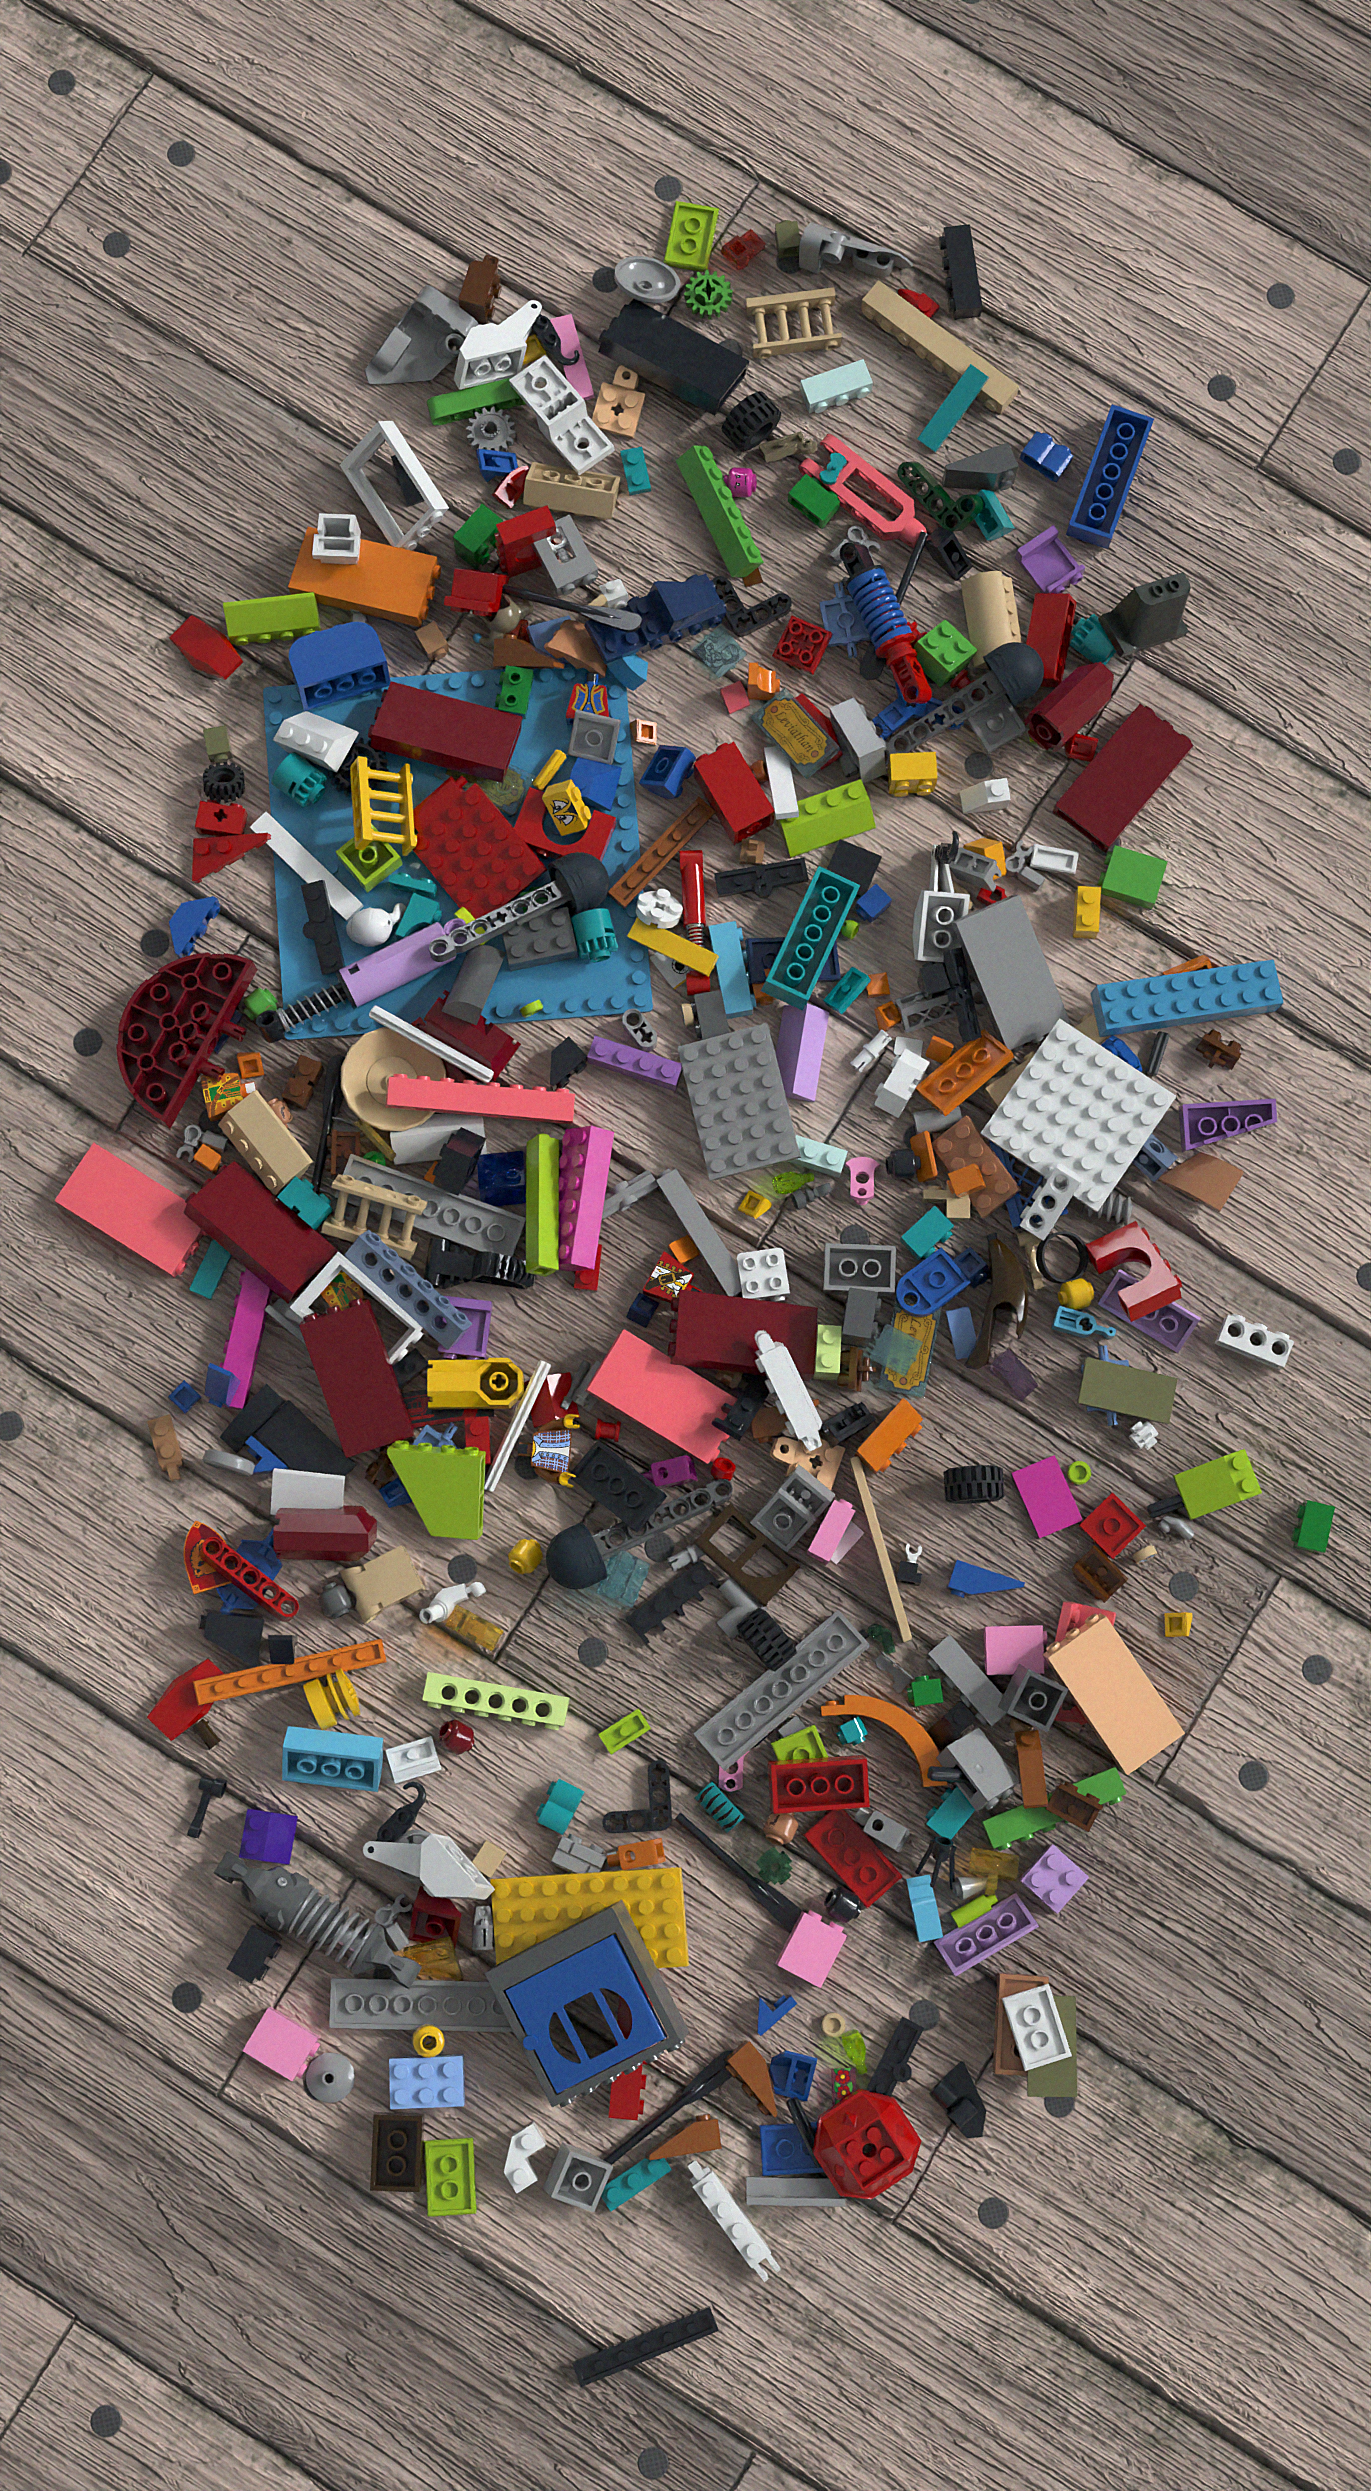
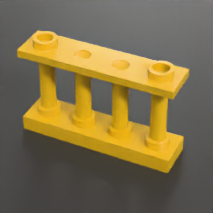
M358 756L350 766L355 849L364 850L374 840L402 844V856H407L417 845V835L414 834L411 790L413 774L410 773V764L405 763L398 773L371 770L367 767V757ZM368 779L398 783V794L371 790L368 785ZM370 799L399 803L400 814L373 811L370 808ZM371 820L399 823L401 835L374 831L371 828Z

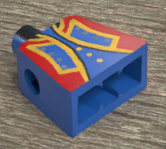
M586 673L584 684H574L566 712L567 725H573L576 710L609 717L607 688L604 685H598V674Z

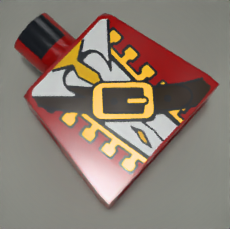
M664 1251L643 1288V1294L671 1303L672 1297H676L679 1290L702 1292V1290L691 1285L694 1274Z

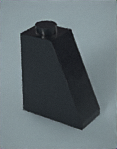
M205 1609L204 1615H200L198 1621V1629H201L202 1635L249 1665L257 1667L264 1625L263 1617Z

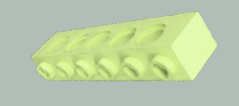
M428 1672L422 1700L428 1702V1707L441 1709L443 1704L451 1706L450 1711L465 1713V1709L475 1710L474 1715L488 1717L489 1713L497 1714L499 1720L512 1722V1717L522 1719L521 1724L535 1726L536 1722L545 1723V1728L559 1730V1726L565 1727L570 1698ZM448 1686L455 1689V1696L451 1700L444 1699L442 1695L444 1688ZM469 1691H476L479 1694L477 1703L469 1704L466 1701V1695ZM493 1695H500L503 1701L502 1705L497 1709L492 1708L489 1704V1700ZM517 1699H522L526 1703V1709L521 1713H516L513 1710V1703ZM545 1703L549 1706L550 1712L546 1717H539L537 1715L536 1708L539 1704Z

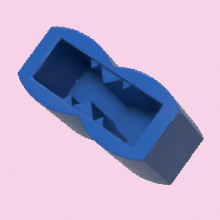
M1036 431L1021 452L1020 459L1031 468L1038 470L1049 480L1057 483L1070 465L1073 455L1071 450L1065 445L1055 444L1052 437L1047 433Z

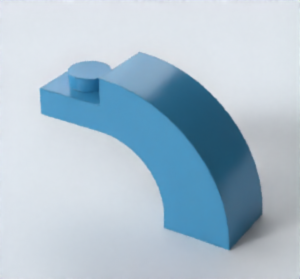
M635 653L607 663L608 668L619 682L632 691L647 681L648 662L642 660Z

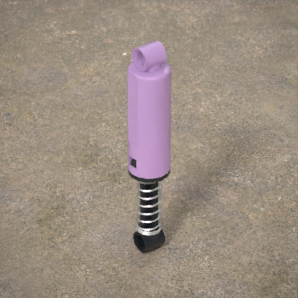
M460 918L452 919L445 924L444 929L438 922L431 924L335 971L338 984L334 986L329 984V988L326 990L321 987L320 993L313 992V996L310 998L304 996V1001L296 1000V1005L291 1006L288 1004V1008L285 1010L279 1008L278 1010L276 1009V1012L273 1010L262 1012L257 1017L256 1024L264 1040L269 1043L277 1042L285 1036L286 1032L290 1031L289 1027L296 1028V1024L299 1022L304 1025L305 1019L309 1018L312 1020V1016L315 1014L321 1016V1011L326 1010L329 1012L330 1007L334 1006L337 1008V1004L340 1002L346 1004V999H348L351 1007L355 1009L455 960L456 956L444 962L434 961L430 956L429 945L433 940L445 934L448 936L453 930L465 925V921ZM457 937L454 942L462 944L467 939L465 937ZM437 947L434 950L436 954H442L446 951L444 947Z

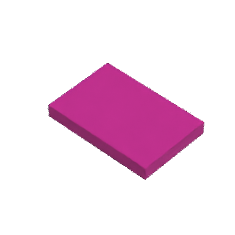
M1055 1455L1011 1473L1039 1539L1083 1521Z

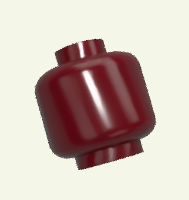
M456 1719L445 1722L438 1732L440 1745L456 1755L470 1751L475 1742L473 1739V1729Z

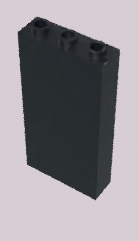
M635 299L622 307L618 318L614 317L612 319L609 329H604L598 340L600 342L599 353L714 416L745 378L750 362Z

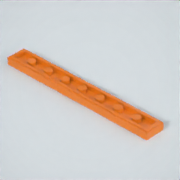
M382 1639L298 1657L295 1658L294 1664H268L193 1681L199 1706L325 1677L329 1673L334 1675L336 1674L335 1670L340 1668L343 1672L386 1663L387 1661Z

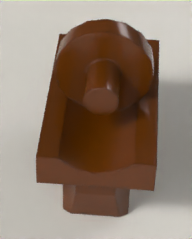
M1214 1029L1208 1034L1205 1033L1195 1050L1204 1054L1203 1057L1210 1060L1207 1067L1212 1069L1214 1064H1217L1222 1068L1225 1066L1232 1070L1241 1056V1044L1233 1040L1228 1045L1220 1042L1221 1033Z
M850 1347V1350L841 1351L840 1365H849V1374L839 1373L837 1378L838 1386L848 1388L853 1392H861L862 1381L869 1382V1374L876 1373V1367L870 1366V1358H863L864 1350H860L858 1347Z

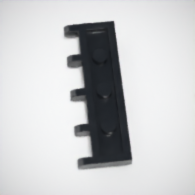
M743 1373L741 1378L748 1384L744 1390L737 1387L733 1388L731 1394L737 1398V1401L733 1406L724 1403L721 1410L727 1414L724 1421L714 1418L712 1425L740 1441L770 1394L765 1384V1381L768 1380L767 1376Z
M700 1560L628 1616L626 1620L647 1645L650 1643L649 1639L645 1636L648 1631L658 1625L664 1632L667 1628L661 1622L675 1610L683 1617L685 1613L680 1606L694 1595L701 1603L704 1598L699 1591L711 1582L716 1589L720 1588L721 1585Z

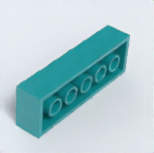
M818 866L761 989L762 992L803 1011L860 885Z

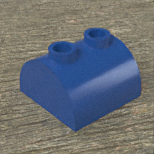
M660 745L639 784L659 797L669 800L678 798L683 792L681 785L684 780L691 777L694 772L692 766L696 757L686 747Z

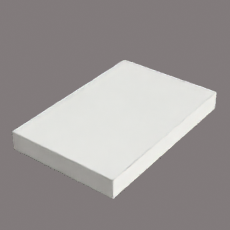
M274 1468L270 1514L276 1515L279 1508L340 1509L343 1506L345 1476Z
M1049 1984L1001 1998L1024 2071L1072 2056Z

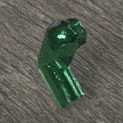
M873 1624L868 1627V1635L882 1643L886 1655L896 1652L892 1632L880 1624Z

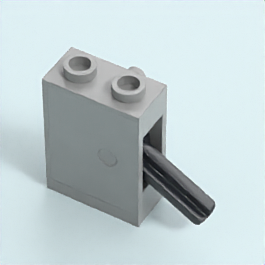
M980 1728L948 1745L937 1756V1760L943 1767L931 1766L928 1768L927 1774L931 1781L955 1782L977 1812L985 1807L987 1810L993 1808L999 1803L998 1799L1001 1797L1003 1800L1009 1798L1015 1793L1013 1788L1020 1782Z

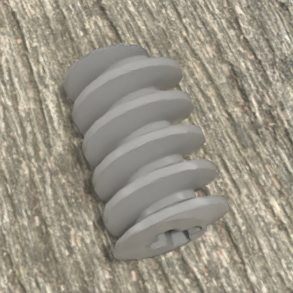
M1111 1192L1097 1212V1219L1106 1214V1221L1109 1222L1112 1216H1114L1115 1224L1124 1219V1226L1128 1225L1133 1209L1131 1198L1127 1196L1122 1202V1196L1118 1194L1113 1200ZM1084 1204L1082 1213L1085 1209H1088V1216L1091 1217L1094 1210Z

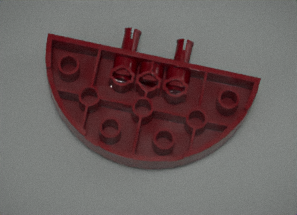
M210 952L182 957L158 969L159 972L150 979H146L134 992L124 1009L118 1027V1044H116L117 1060L121 1075L130 1093L142 1109L168 1129H171L201 1074L220 1082L221 1077L219 1076H223L225 1069L208 1062V1059L221 1036L225 1034L242 1042L244 1038L241 1036H245L247 1033L246 1028L230 1022V1019L258 970L252 960L229 953L211 954Z

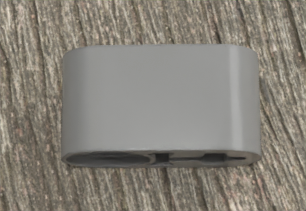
M629 1009L625 1011L622 1021L626 1033L641 1051H653L657 1046L655 1030L639 1010ZM630 1017H636L639 1023L636 1026H630L626 1021ZM642 1028H643V1034L645 1035V1037H646V1038L651 1037V1042H650V1043H648L647 1041H644V1042H643V1036H642V1034L640 1033V1031L642 1030Z

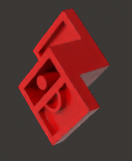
M455 568L451 596H445L444 605L451 606L450 611L470 612L471 609L474 615L492 616V612L500 610L503 585H509L510 575Z

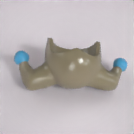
M504 594L498 612H492V616H480L490 629L489 637H482L480 633H475L473 641L494 649V639H503V635L513 631L521 619L533 612L534 606L532 601L523 599V604H516L508 595Z

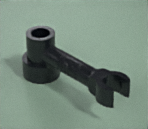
M202 1776L198 1789L203 1790L187 1836L199 1839L211 1796L221 1799L227 1787V1780L218 1777L213 1779Z

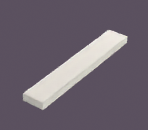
M267 812L250 826L254 833H269L271 835V840H268L265 844L307 884L325 880L331 907L346 922L364 907L347 888Z

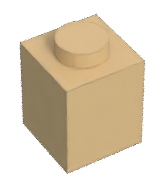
M486 1840L472 1863L485 1878L486 1876L492 1878L507 1852Z

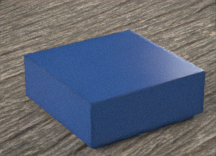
M185 1380L168 1396L185 1414L202 1398Z

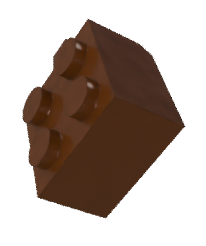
M485 255L482 262L475 260L469 264L458 298L459 307L472 316L480 325L487 324L488 320L493 318L495 313V306L493 304L495 298L499 299L502 286L499 285L501 276L498 275L499 258Z

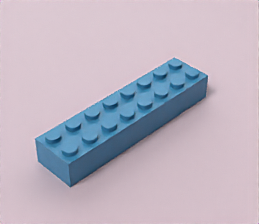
M1274 959L1097 985L1090 993L1100 1037L1275 1012L1284 1003Z

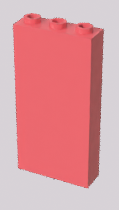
M94 1142L54 1200L64 1209L174 1278L177 1274L181 1275L187 1267V1259L198 1251L200 1247L199 1241L203 1235H208L184 1214L186 1200Z
M625 1329L620 1331L585 1389L587 1393L704 1465L710 1461L712 1463L715 1461L720 1452L717 1448L721 1441L726 1442L729 1438L728 1434L712 1425L713 1419L719 1418L724 1421L727 1414L721 1410L722 1405L727 1403L733 1406L737 1401V1398L685 1366L671 1364L669 1356Z

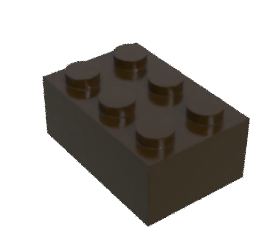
M374 2113L370 2191L420 2192L422 2187L425 2113Z

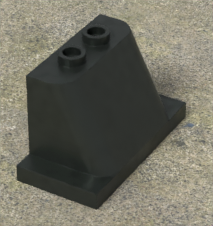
M1184 572L1133 588L1111 612L1102 614L1098 618L1119 657L1183 637L1189 632L1182 620L1191 589Z

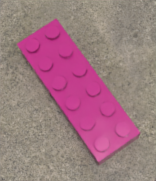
M595 1126L565 1129L562 1139V1155L559 1160L560 1270L568 1272L592 1270L595 1267L614 1138L613 1131Z

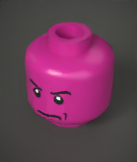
M734 467L730 469L729 475H724V481L730 489L732 497L748 498L752 495V492H756L757 475L753 474L752 469Z

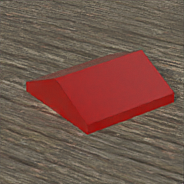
M570 1372L546 1376L530 1411L534 1428L541 1427L555 1419L565 1418L568 1414L579 1416L578 1406L574 1401L571 1402L567 1410L560 1407L564 1397L567 1396L571 1388L572 1379ZM529 1381L524 1382L525 1389L527 1388Z

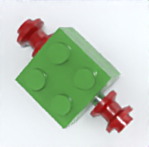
M946 619L928 633L926 631L920 633L917 630L918 624L916 622H907V625L910 626L912 633L916 637V641L911 645L916 650V658L923 672L940 688L951 679H953L950 684L952 689L958 687L961 690L973 682L967 678L968 671L965 668L970 664L978 650ZM978 689L973 691L972 696L978 691Z

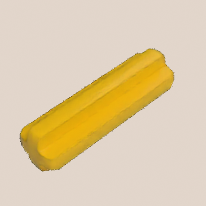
M555 750L533 782V786L536 789L544 791L567 756L562 751Z

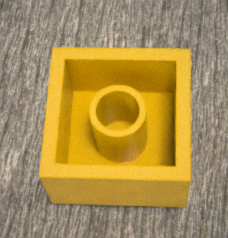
M936 752L890 754L887 766L889 794L903 797L907 796L908 793H917V795L925 796L934 792L938 779Z

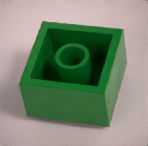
M481 504L454 534L455 553L475 570L480 565H485L490 559V554L496 548L494 534L497 533L496 524L503 522V520L484 504Z

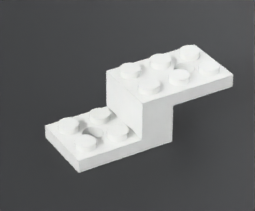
M546 355L509 380L511 387L536 414L539 430L578 475H581L615 451L614 445L587 415L585 400ZM538 382L546 383L544 388L539 389L535 387ZM581 442H587L589 444V446L585 449H580L577 447L578 444Z

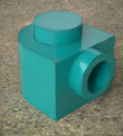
M860 1716L837 1726L839 1732L836 1735L842 1746L850 1742L855 1746L866 1740L864 1736L868 1732Z

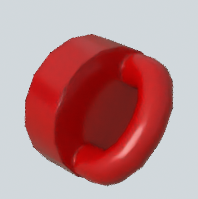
M716 1458L711 1467V1475L716 1480L726 1479L731 1481L736 1466L727 1458Z

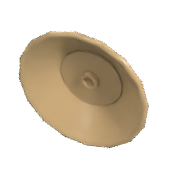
M387 1027L365 1033L349 1048L341 1066V1090L348 1107L362 1122L382 1131H405L423 1124L435 1112L385 1108L387 1080L389 1077H393V1074H406L407 1078L416 1079L417 1076L431 1077V1081H440V1078H446V1069L442 1058Z

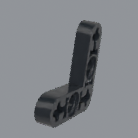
M717 576L712 579L716 588L718 583L721 586L725 585L724 592L726 596L724 598L721 590H716L719 598L725 604L733 601L738 606L735 611H728L726 609L727 612L724 616L737 636H747L786 616L791 611L792 601L785 593L776 594L746 610L732 584L726 577ZM778 601H781L782 603L786 602L785 609H783L781 606L777 607ZM758 610H765L768 613V617L765 620H759L755 614ZM749 615H751L752 621L748 622L750 618ZM738 622H748L746 624V629H743L742 627L737 628Z
M656 1760L648 1767L650 1809L612 1811L607 1813L602 1822L607 1832L662 1831L671 1825L670 1775L668 1765L665 1762ZM656 1764H660L661 1768L666 1770L665 1773L661 1774V1781L667 1780L666 1786L659 1784L652 1787L651 1782H657L656 1774L651 1772L652 1769L656 1768ZM658 1788L664 1789L667 1793L666 1800L661 1803L653 1799V1792ZM668 1804V1810L663 1809V1815L668 1817V1822H664V1826L659 1827V1823L654 1822V1818L658 1817V1809L653 1811V1805L663 1806ZM622 1814H628L626 1820L628 1829H623L624 1824L616 1825V1829L612 1830L611 1826L606 1824V1820H610L611 1815H615L617 1820H622ZM634 1814L643 1816L644 1824L642 1827H632L630 1818Z

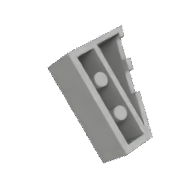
M853 697L830 707L831 723L843 747L846 746L852 756L849 758L851 764H857L860 775L859 779H862L863 784L886 774L884 751L887 750L883 738H878L874 723L867 720V714L863 705H858Z

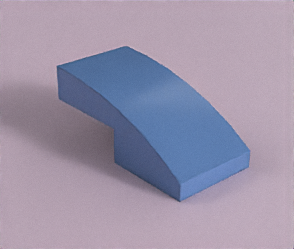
M969 1307L947 1310L945 1312L956 1360L967 1358L977 1341Z

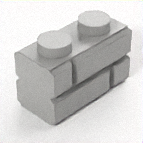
M569 1833L568 1838L562 1837L551 1863L572 1873L600 1872L607 1856L603 1854L604 1849L594 1844H591L590 1848L581 1844L583 1839Z

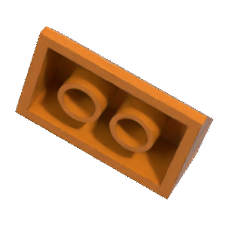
M903 1398L860 1446L854 1456H858L860 1461L874 1474L879 1470L883 1473L892 1463L889 1458L894 1453L899 1455L907 1446L904 1441L910 1435L914 1438L923 1428L920 1425L923 1418Z

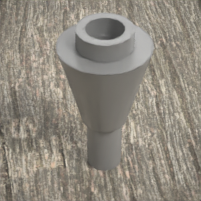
M995 1875L986 1878L956 1877L955 1882L952 1883L955 1897L959 1896L960 1900L963 1901L983 1890V1888L998 1885V1881Z

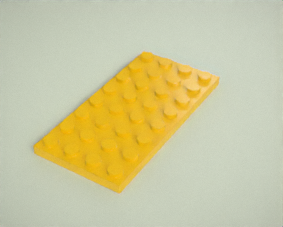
M681 1867L490 1879V1884L495 1889L491 1893L496 1965L623 1900L656 1967L689 1966Z

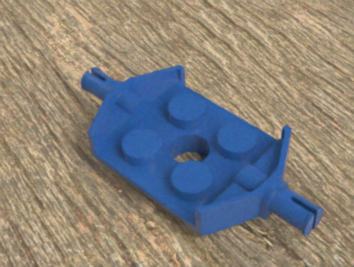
M272 1528L263 1541L242 1539V1543L236 1550L239 1555L272 1581L283 1566L280 1559H277V1554L274 1551V1528ZM253 1580V1581H251V1582H246V1583H247V1584H254V1583H255V1580ZM232 1583L216 1588L223 1601V1606L219 1611L230 1612L234 1609L255 1610L258 1603ZM267 1589L262 1591L263 1596L266 1593Z

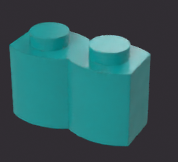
M558 1779L557 1783L552 1781L546 1793L550 1797L546 1804L541 1803L535 1816L539 1817L538 1823L564 1836L585 1791Z

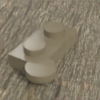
M800 431L759 444V450L767 463L776 462L789 455L814 453L817 450V444L811 439L804 440V436Z

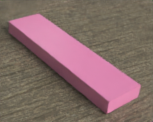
M572 314L550 319L561 340L562 355L571 359L575 356V350H578L580 354L576 364L571 366L562 365L566 380L584 400L593 399L594 392Z

